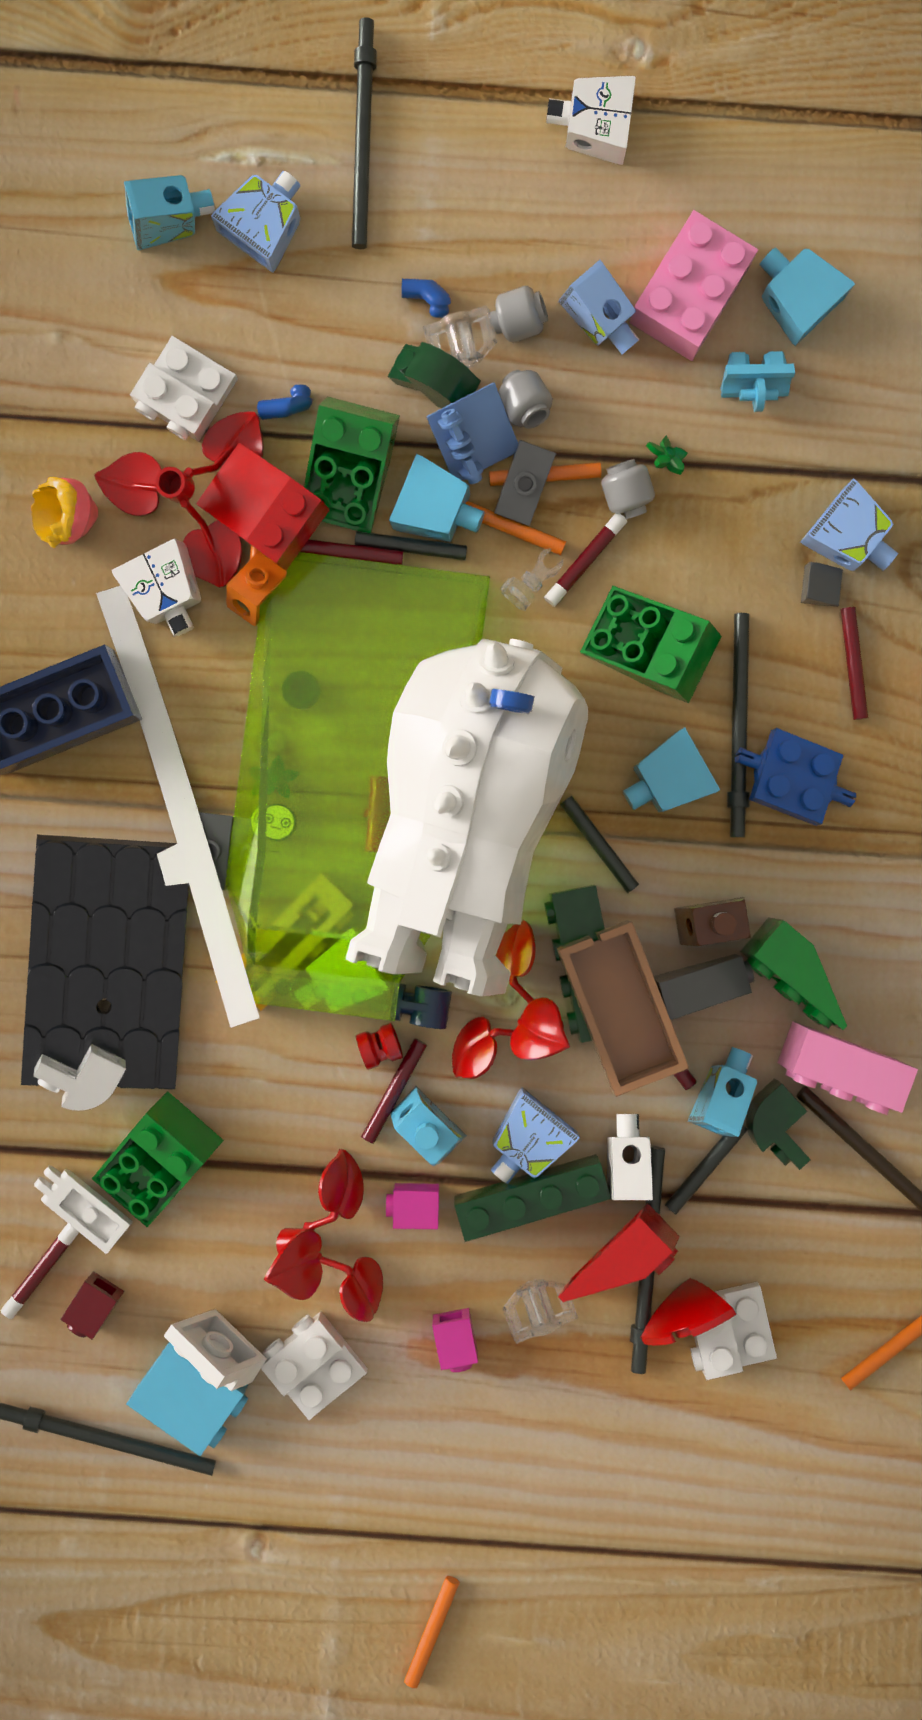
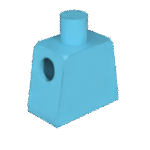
M775 247L759 264L772 278L762 294V299L794 346L836 308L855 285L851 279L813 251L806 248L790 262Z
M416 454L389 522L392 529L399 532L451 542L457 526L477 533L482 524L485 511L466 504L470 497L468 484L423 456Z
M684 727L633 767L640 781L623 790V794L633 810L652 801L656 810L663 812L716 793L720 788Z

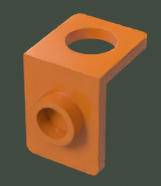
M261 552L256 553L227 584V607L255 627L259 623L260 605L287 577V571ZM237 600L242 602L250 612L244 610L238 604Z

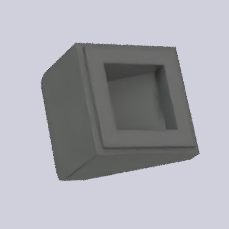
M809 562L805 565L801 603L838 607L843 569L817 562Z

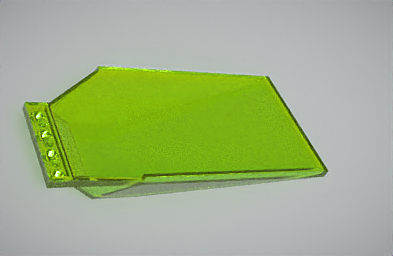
M299 552L286 570L287 577L260 605V617L225 882L247 962L246 974L256 1004L395 1021L400 982L405 974H390L378 971L379 968L366 965L367 961L352 963L346 960L351 939L367 928L374 886L367 884L391 815L387 756L393 712L413 672L422 660L448 650L477 645L482 640L490 576ZM420 933L419 939L423 945L426 944L431 935Z

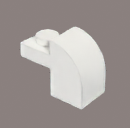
M91 1044L77 1070L42 1054L35 1066L33 1076L39 1079L38 1084L49 1091L56 1093L60 1089L65 1091L62 1096L61 1107L76 1111L88 1110L99 1106L113 1094L126 1070V1060Z

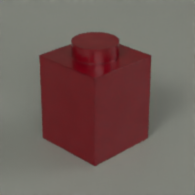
M93 1271L84 1281L60 1320L67 1324V1328L73 1334L83 1338L87 1336L93 1340L125 1291Z

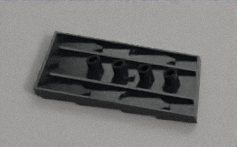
M37 834L21 1085L39 1086V1079L33 1075L35 1066L42 1054L77 1070L90 1045L93 1044L126 1060V1070L117 1087L175 1089L188 886L187 883L165 885L157 854L177 843Z

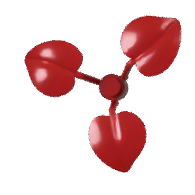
M251 411L235 413L219 420L207 431L202 442V452L209 460L215 462L212 465L193 469L187 467L184 472L175 467H165L162 469L154 457L143 452H133L120 457L108 467L94 474L104 495L117 508L127 514L146 516L153 513L159 505L158 492L169 500L180 503L181 507L185 508L201 527V529L190 531L183 540L188 549L194 574L196 577L219 588L225 587L237 573L242 558V542L240 536L218 520L208 526L202 516L190 504L189 500L195 492V484L192 477L216 472L220 467L222 468L239 442L260 457H263L264 444L259 416Z
M525 920L521 921V925L514 924L504 933L495 956L511 972L509 978L510 985L529 1004L518 1019L519 1025L515 1030L494 1028L491 1030L490 1021L485 1017L475 1018L461 1029L452 1052V1068L456 1078L476 1079L485 1074L496 1058L497 1042L494 1038L500 1035L511 1036L510 1045L512 1052L523 1060L547 1058L570 1048L564 1032L561 1014L556 1003L546 997L534 999L518 983L517 977H523L530 972L536 953L533 930L531 925Z
M339 1149L338 1154L324 1169L318 1188L322 1207L331 1213L317 1221L305 1222L303 1228L282 1229L276 1241L278 1255L270 1266L264 1280L295 1300H306L312 1297L320 1285L323 1274L321 1264L341 1270L347 1274L339 1290L343 1308L352 1318L361 1322H369L374 1318V1314L378 1310L383 1292V1274L379 1264L373 1258L360 1257L356 1260L352 1269L349 1265L323 1257L320 1252L322 1248L321 1237L314 1231L316 1228L336 1221L339 1215L344 1219L353 1218L363 1200L364 1183L360 1168L355 1159L346 1150Z

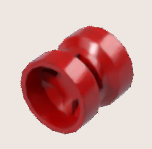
M392 1022L382 1025L379 1031L374 1033L365 1031L356 1035L358 1048L367 1070L378 1067L381 1061L388 1059L393 1062L403 1058L401 1045Z

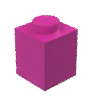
M395 1183L393 1194H386V1217H393V1229H438L439 1184Z
M465 1308L434 1314L432 1327L441 1370L450 1369L451 1372H462L470 1369L472 1364L478 1363V1350L470 1309Z

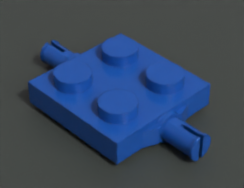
M778 728L771 730L766 747L760 755L742 747L736 753V763L754 769V785L749 798L751 801L815 826L823 823L828 804L832 800L847 807H851L855 802V792L837 786V775L843 754Z

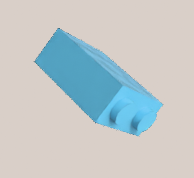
M168 1342L134 1390L126 1405L198 1456H201L208 1445L213 1449L217 1446L227 1430L222 1425L229 1415L236 1418L245 1406L248 1397L244 1393L248 1384L233 1391L224 1386L216 1389L201 1377L200 1372L187 1359L178 1355L174 1346Z

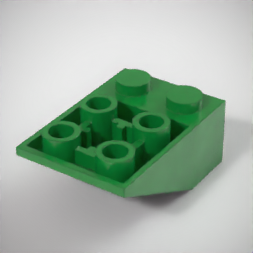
M327 397L319 404L304 487L320 498L330 509L322 522L360 532H372L393 452L400 415L332 397Z
M612 586L580 653L652 689L689 703L722 636L711 622L706 619Z
M768 917L740 951L748 957L746 961L749 962L752 970L760 977L764 976L768 980L773 978L777 982L773 988L789 1001H794L798 1005L802 1002L805 1005L802 1012L818 1025L821 1024L827 1029L835 1026L844 1030L847 1027L846 1021L814 945L786 921Z
M167 1091L141 1118L92 1177V1180L143 1225L148 1227L224 1140Z

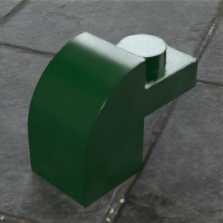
M421 342L419 347L405 344L387 376L396 385L421 391L440 408H444L475 392L481 382L478 377L455 357L425 342Z
M774 1078L750 1103L746 1115L749 1136L762 1152L774 1143L775 1145L770 1150L785 1166L792 1162L800 1170L811 1160L786 1133L808 1111L781 1082Z

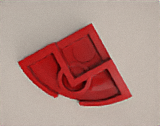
M689 1278L660 1304L647 1323L641 1339L644 1344L652 1346L672 1344L676 1342L672 1334L673 1332L677 1338L687 1337L691 1334L695 1337L734 1317L736 1313L733 1307L712 1289L697 1280Z

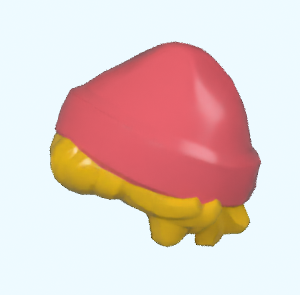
M49 477L46 483L39 485L38 489L32 493L34 503L31 505L33 529L42 541L49 543L52 548H56L59 544L68 545L75 543L90 531L98 518V507L86 487L79 480Z

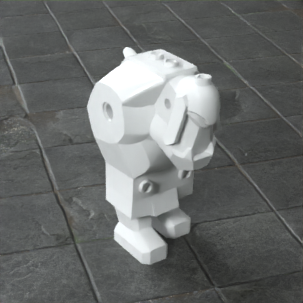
M482 639L477 645L448 650L424 659L417 665L398 701L392 717L387 756L391 815L367 884L374 886L367 928L351 939L346 960L352 963L367 961L366 965L379 968L378 971L390 974L422 973L427 952L419 939V935L422 932L440 938L443 931L442 949L433 982L443 986L450 982L458 989L466 990L469 994L482 997L506 993L511 972L495 955L507 925H521L524 897L533 852L575 772L588 721V706L582 694L575 685L561 675L562 667L542 651L533 649V644L517 639H510L509 644ZM500 689L535 696L532 712L526 714L492 708L489 705L491 690Z

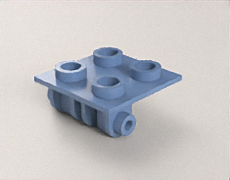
M494 382L426 416L450 474L460 480H468L469 484L481 481L483 478L481 473L484 469L515 454L518 442Z

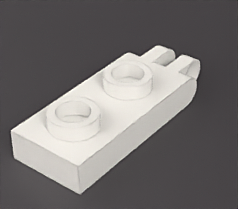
M49 1165L45 1169L44 1174L54 1182L53 1185L42 1177H39L34 1183L35 1187L44 1194L41 1201L107 1254L133 1221L73 1172L65 1169L61 1173Z

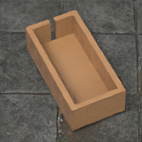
M628 920L595 932L598 938L596 941H593L592 937L588 935L557 947L558 954L605 1075L616 1097L689 1069L633 922Z

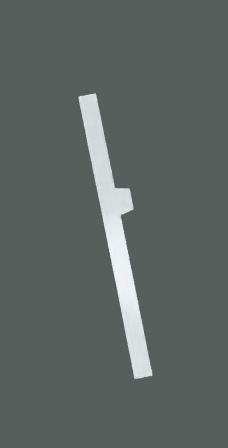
M121 586L98 592L96 595L122 670L142 717L140 724L177 840L176 845L157 854L165 885L185 883L190 885L230 1027L259 1019L190 782L128 595Z

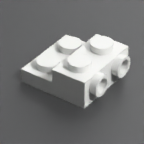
M171 336L155 364H148L130 396L136 403L134 408L148 419L154 421L156 417H159L169 423L166 428L179 438L186 440L190 436L200 442L238 378L236 374L174 336Z
M754 1282L715 1291L733 1307L736 1315L717 1327L694 1337L696 1347L690 1348L695 1370H702L706 1380L743 1372L742 1366L777 1359L759 1283Z
M216 1309L171 1324L164 1335L174 1346L177 1354L187 1359L200 1372L201 1377L216 1389L224 1386L233 1391L252 1383L267 1360Z
M322 1311L313 1318L310 1315L303 1317L291 1329L293 1334L284 1342L278 1338L262 1353L267 1358L261 1368L262 1371L283 1396L289 1395L308 1420L366 1375L368 1370Z

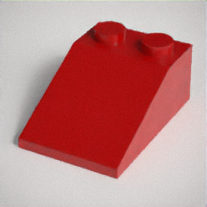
M240 442L196 503V505L284 570L289 568L330 511L320 498Z
M647 1203L570 1278L558 1295V1298L562 1302L646 1279L653 1271L660 1275L675 1260L674 1256L678 1252L675 1246L680 1236Z

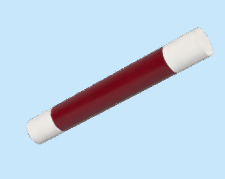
M615 513L544 596V599L549 604L555 607L624 527L627 520L623 515Z
M67 1223L3 1306L1 1313L9 1319L15 1317L79 1234L70 1224Z

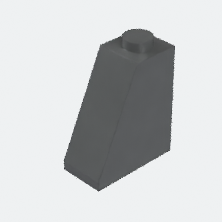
M733 954L655 975L654 979L669 1018L672 1020L752 993L750 983L754 982V974L748 961H743L742 956Z

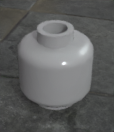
M522 286L498 295L495 302L496 310L490 312L496 334L503 333L505 338L512 343L539 335L543 331V323L548 321L546 306L540 291L534 293L533 289L529 286Z
M515 370L504 377L498 393L510 422L514 426L528 429L542 424L550 414L553 398L539 374L532 370Z
M635 459L607 468L608 475L602 479L601 484L609 510L616 514L624 512L626 519L646 513L645 505L652 502L655 498V491L647 467L644 464H636Z

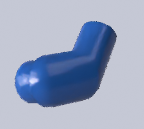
M402 279V298L424 299L430 304L429 313L432 317L444 318L449 314L450 295L437 282L425 279Z
M294 385L290 390L291 397L259 401L257 404L259 417L262 420L278 419L308 410L313 401L310 398V388L307 385Z

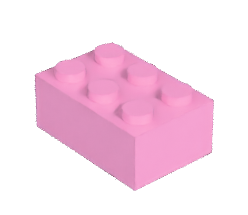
M693 210L635 304L636 312L631 316L629 323L690 361H693L750 268L758 249Z
M793 1021L777 1062L787 1069L785 1075L793 1078L798 1083L811 1088H816L817 1082L822 1083L820 1088L829 1091L830 1094L850 1102L853 1096H857L855 1101L885 1115H888L889 1109L903 1112L918 1071L917 1068L897 1059Z

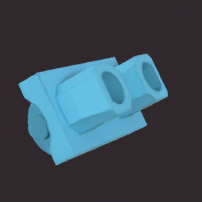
M769 351L767 354H764L762 364H750L749 355L745 352H732L729 354L728 363L725 367L720 388L721 398L739 397L740 401H752L753 411L762 412L765 401L778 400V397L789 395L791 380L795 375L794 363L787 364L783 351Z

